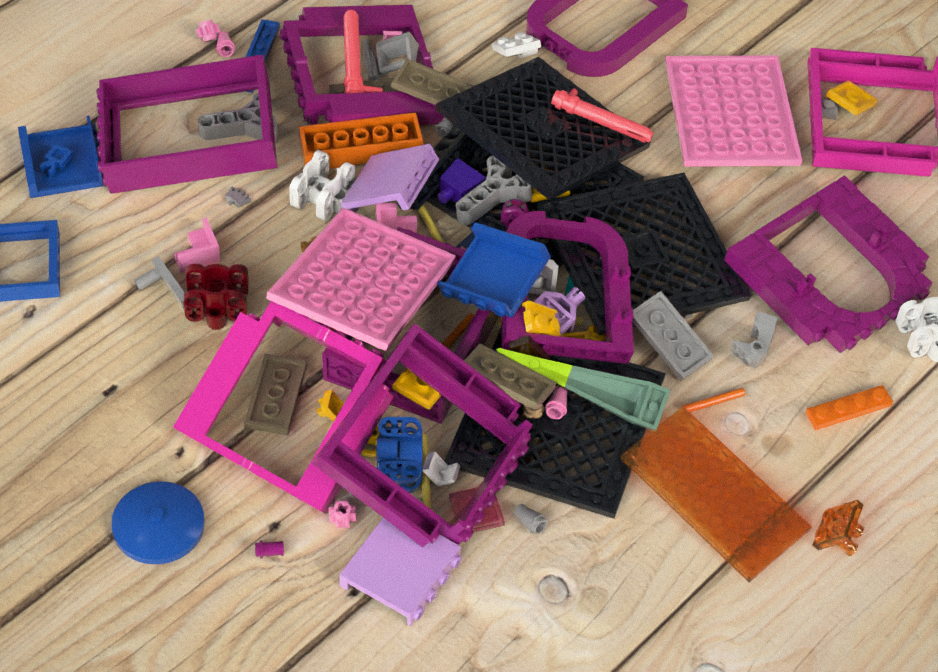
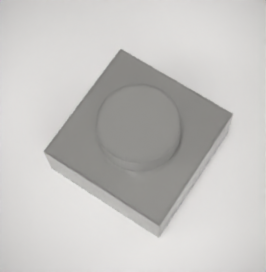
M821 99L822 118L836 120L838 104L833 100Z

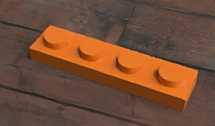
M880 385L807 408L805 414L814 429L818 430L890 407L893 400L884 386Z

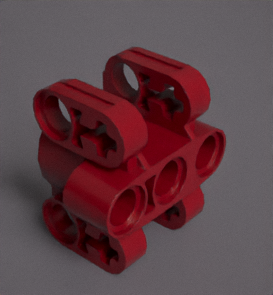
M190 264L187 266V292L184 294L183 303L185 317L188 320L198 322L207 317L208 327L212 330H220L226 325L227 317L235 322L240 312L247 315L246 295L249 292V277L246 266L242 264H234L230 268L220 264H212L206 267L200 264ZM192 272H198V273H200V275H194V274H191V273H192Z

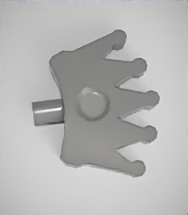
M231 186L228 193L225 194V199L229 201L228 205L234 203L240 208L251 203L249 194H246L245 190L240 192V188L234 190V187Z

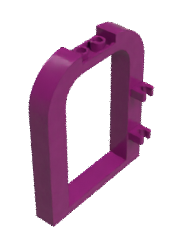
M536 0L528 10L526 34L539 39L541 48L545 47L548 51L566 61V69L570 72L587 77H601L618 71L686 18L688 4L682 0H648L658 6V8L604 49L588 52L577 48L546 26L579 0Z
M533 211L515 218L508 226L507 233L526 239L544 237L583 242L591 245L599 252L603 267L606 342L527 333L523 314L526 310L522 306V303L527 301L526 296L513 318L502 317V349L512 351L509 348L510 341L529 335L548 355L628 364L634 353L633 308H631L630 295L631 267L628 262L626 244L619 233L608 224L591 217H585L584 222L581 223L555 218L550 219L546 218L545 211Z

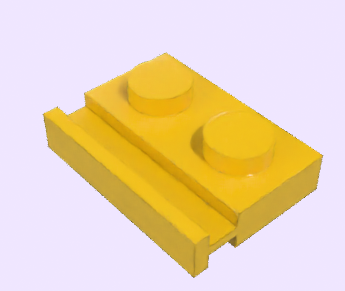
M529 300L522 303L526 310L523 314L527 333L561 336L560 324L558 319L555 318L557 310Z

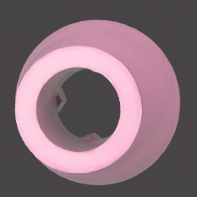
M226 31L218 33L216 50L222 57H229L235 51V45Z
M564 387L555 388L553 395L545 406L547 415L552 419H561L567 412L568 391Z

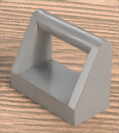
M410 32L377 42L376 51L381 75L400 69L406 60L388 65L389 59L407 54V59L416 62L419 44Z

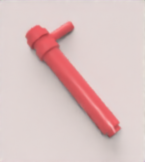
M348 10L343 16L346 73L344 93L383 92V88L363 85L360 62L359 16L356 11Z
M572 89L569 93L564 90H556L551 101L555 108L559 110L564 109L566 113L579 115L643 143L650 142L654 133L650 131V128L581 100L580 97L576 96L578 94L576 89Z

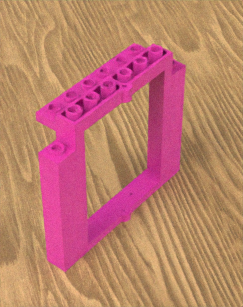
M811 48L807 63L812 165L814 167L930 177L932 170L936 169L938 164V147L823 137L820 82L844 83L849 80L855 85L933 91L936 118L935 128H937L938 136V56L936 57L933 70H927V65H924V57Z
M270 301L261 318L252 313H249L247 316L240 312L173 428L327 514L329 507H331L342 486L314 466L312 462L385 362L383 359L384 354L376 349L369 351L364 348L365 344L359 340L353 339V341L346 339L347 335L336 329L333 332L328 329V325L317 321L314 322L305 315ZM272 323L278 327L283 324L365 368L297 486L292 485L207 437L208 432ZM384 384L379 387L341 440L359 455L362 453L394 397L388 392L390 388Z

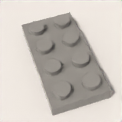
M661 291L633 310L632 322L680 381L687 378L714 357Z

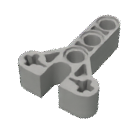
M256 93L253 96V100L242 109L200 116L198 118L200 137L205 140L247 135L261 140L262 127L259 93ZM273 116L276 144L278 142V131L275 116Z
M492 155L487 159V179L456 203L457 221L461 225H470L499 203L507 202L510 199H519L527 203L532 200L533 187L517 174L512 177V170Z

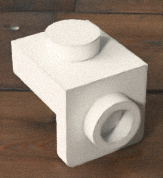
M431 452L427 455L422 471L439 487L456 481L460 465L458 463L447 465L436 452Z

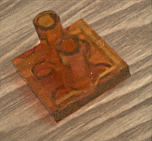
M857 499L826 509L822 514V520L815 533L812 545L817 550L837 545L848 556L854 555L858 544L851 540L852 536L859 538L865 529L864 526L858 523L863 504Z

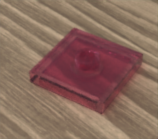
M477 488L449 494V501L456 521L475 494ZM497 497L489 508L486 507L483 513L485 516L478 525L475 524L471 530L478 532L505 525Z

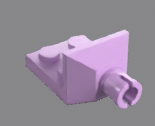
M573 287L566 296L562 293L545 291L534 301L540 305L557 310L555 318L558 319L560 324V335L564 332L573 333L576 321V307L585 300L582 291L577 294L579 289Z

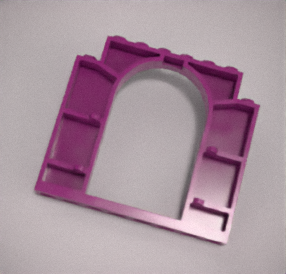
M845 175L728 248L724 259L808 346L815 341L816 343L820 342L825 337L839 353L846 349L851 350L857 345L859 340H866L875 329L880 330L887 324V321L890 319L895 320L900 307L905 302L910 300L918 301L919 299L923 301L930 294L929 289L933 284L922 273L927 267L926 262L929 256L909 236L901 231L885 213H882L874 203L859 191L858 187ZM817 210L882 274L890 291L889 303L879 310L872 312L855 313L839 308V306L828 300L813 286L816 278L811 273L806 278L769 240Z

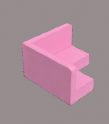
M396 203L376 204V222L395 230L401 227L417 233V216H397Z
M206 217L202 218V229L188 232V239L192 248L174 253L180 273L186 272L187 266L190 264H200L205 267L220 262L219 245Z

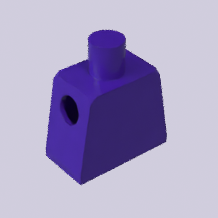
M457 158L440 178L438 199L444 204L449 200L457 203L461 198L483 183L486 177Z

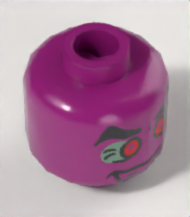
M510 199L505 202L501 211L502 223L508 227L515 218L528 213L527 205L519 199Z

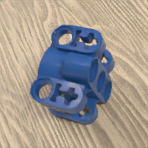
M385 417L379 422L377 469L386 476H390L389 478L395 483L401 484V487L407 492H414L420 487V481H422L423 429H421V423L414 417ZM408 423H414L418 427V430L413 427L405 426ZM417 481V483H416L414 486H412V487H408V486L405 485V484H411V483H414V482Z

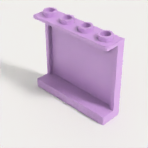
M431 144L371 155L340 205L342 208L356 213L359 207L397 200L402 210L410 209L439 158Z
M382 518L340 573V586L346 590L351 586L357 588L406 616L407 625L411 626L415 619L418 621L421 618L428 602L431 603L435 599L439 586L446 584L450 571L459 566L462 560L460 556L461 546L439 535L433 544L429 542L424 547H421L386 519Z

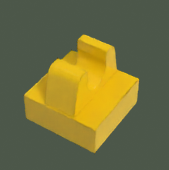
M333 390L325 391L323 398L318 400L321 408L316 409V412L320 417H328L331 421H335L343 406V401Z

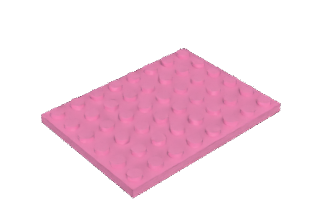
M778 55L666 56L665 63L684 167L801 166L802 156Z
M342 208L267 293L266 299L387 351L435 289L438 280L441 281L454 264L456 255L346 208Z

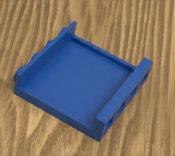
M87 116L88 125L27 134L26 126L18 127L30 198L103 186V173H100L98 169V161H101V158H99L96 150L99 146L98 137H94V135H97L95 123L90 121V116ZM55 144L72 150L74 157L63 169L57 167L56 174L53 177L49 176V169L45 170L44 173L40 172L41 163L45 162L46 154Z
M475 222L471 228L475 235L472 243L446 283L438 280L437 285L441 290V294L446 298L458 299L466 305L469 303L473 304L483 311H486V309L493 311L500 317L507 316L513 318L551 256L545 244Z

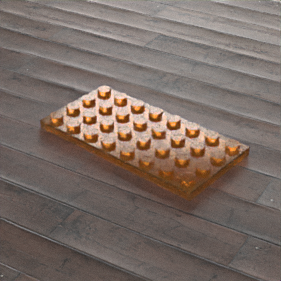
M684 406L662 422L657 430H652L621 456V460L749 583L812 528L807 521Z

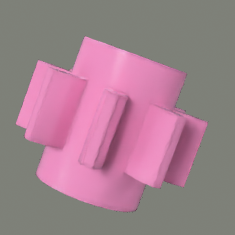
M212 20L199 23L200 28L196 30L198 38L203 37L204 42L218 38L217 33L220 32L218 23L213 24Z
M336 500L334 507H329V522L335 523L337 529L340 527L350 528L351 521H356L355 505L350 506L348 500L339 502Z

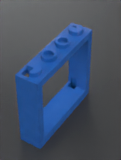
M57 220L0 224V242L49 239V281L0 285V302L60 297V232Z

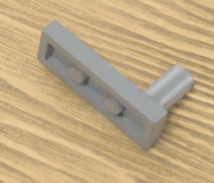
M158 256L152 259L155 268L134 280L136 286L141 291L162 279L184 310L185 292L161 258Z

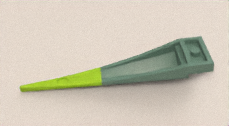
M502 348L496 349L498 353L557 382L560 386L632 424L654 432L658 428L671 391L668 388L649 381L577 367Z

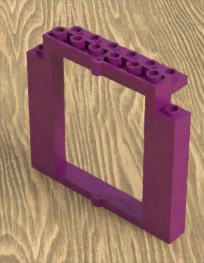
M413 5L303 7L299 20L284 21L283 29H280V39L284 41V53L288 55L287 65L291 67V80L295 81L294 91L299 96L298 106L302 108L304 121L308 125L318 124L319 115H325V119L329 123L416 113L419 125H438L443 121L444 116L435 110L436 105L401 91L316 94L308 68L307 56H305L300 37L344 36L343 16L346 11L354 10L359 16V35H383V31H402V34L410 32L419 44L416 62L433 69L430 52L427 51Z
M414 323L357 399L312 464L421 547H424L429 542L433 544L439 535L459 545L463 541L466 543L474 533L471 529L484 518L485 514L483 511L486 507L489 508L495 501V492L497 490L500 491L507 482L505 477L508 473L511 474L518 466L516 460L519 456L522 457L529 449L527 445L531 439L529 430L533 425L527 420L523 421L519 426L514 425L513 422L519 415L516 411L520 404ZM397 362L409 369L506 444L500 456L453 525L449 524L341 441Z

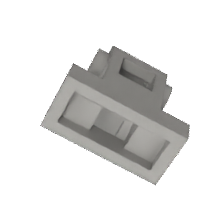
M757 311L751 333V338L756 340L752 343L733 340L732 355L740 357L744 364L756 369L766 359L778 317Z

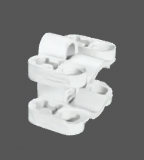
M317 150L312 160L305 165L303 173L295 176L290 184V205L301 210L307 201L316 204V217L328 221L333 212L339 213L342 209L340 203L355 182V166L345 162L340 168H337V175L331 181L327 179L329 174V155L321 150Z
M938 297L927 298L919 304L916 300L905 302L898 312L896 325L901 333L914 330L907 344L910 355L916 358L927 353L931 360L938 362Z

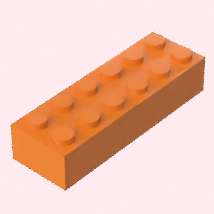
M416 113L299 126V143L304 167L312 160L317 150H321L329 155V169L339 168L345 162L354 166L363 165L368 162L371 155L423 145Z

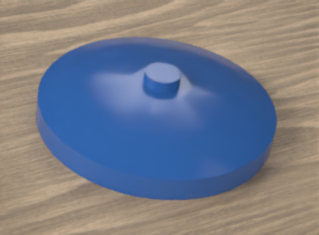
M161 481L140 485L123 496L114 509L111 525L117 546L128 557L146 564H165L184 557L195 548L202 537L205 520L202 505L190 490L179 484Z

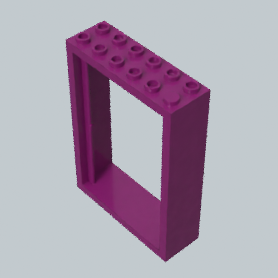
M263 55L99 80V88L96 89L98 100H100L97 103V111L100 114V117H97V124L100 129L97 132L100 146L97 147L101 161H98V169L100 173H103L104 186H108L110 194L278 168L270 81ZM258 89L262 127L261 140L121 161L120 111Z
M401 227L397 228V231L456 255L455 262L446 273L447 275H451L466 250L437 241L428 236L420 235L411 230ZM478 308L454 354L464 361L479 344L484 345L498 320V315L493 311L487 309L483 311ZM346 334V339L351 341L353 336ZM325 348L322 353L323 380L352 390L365 368L328 348ZM390 372L384 384L390 388L388 392L394 396L389 405L442 424L453 403L441 395L430 410L393 390L392 384L400 375Z

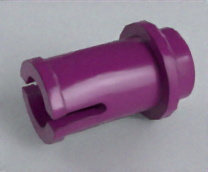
M260 540L258 543H255V556H260V559H263V556H284L283 541L262 542Z

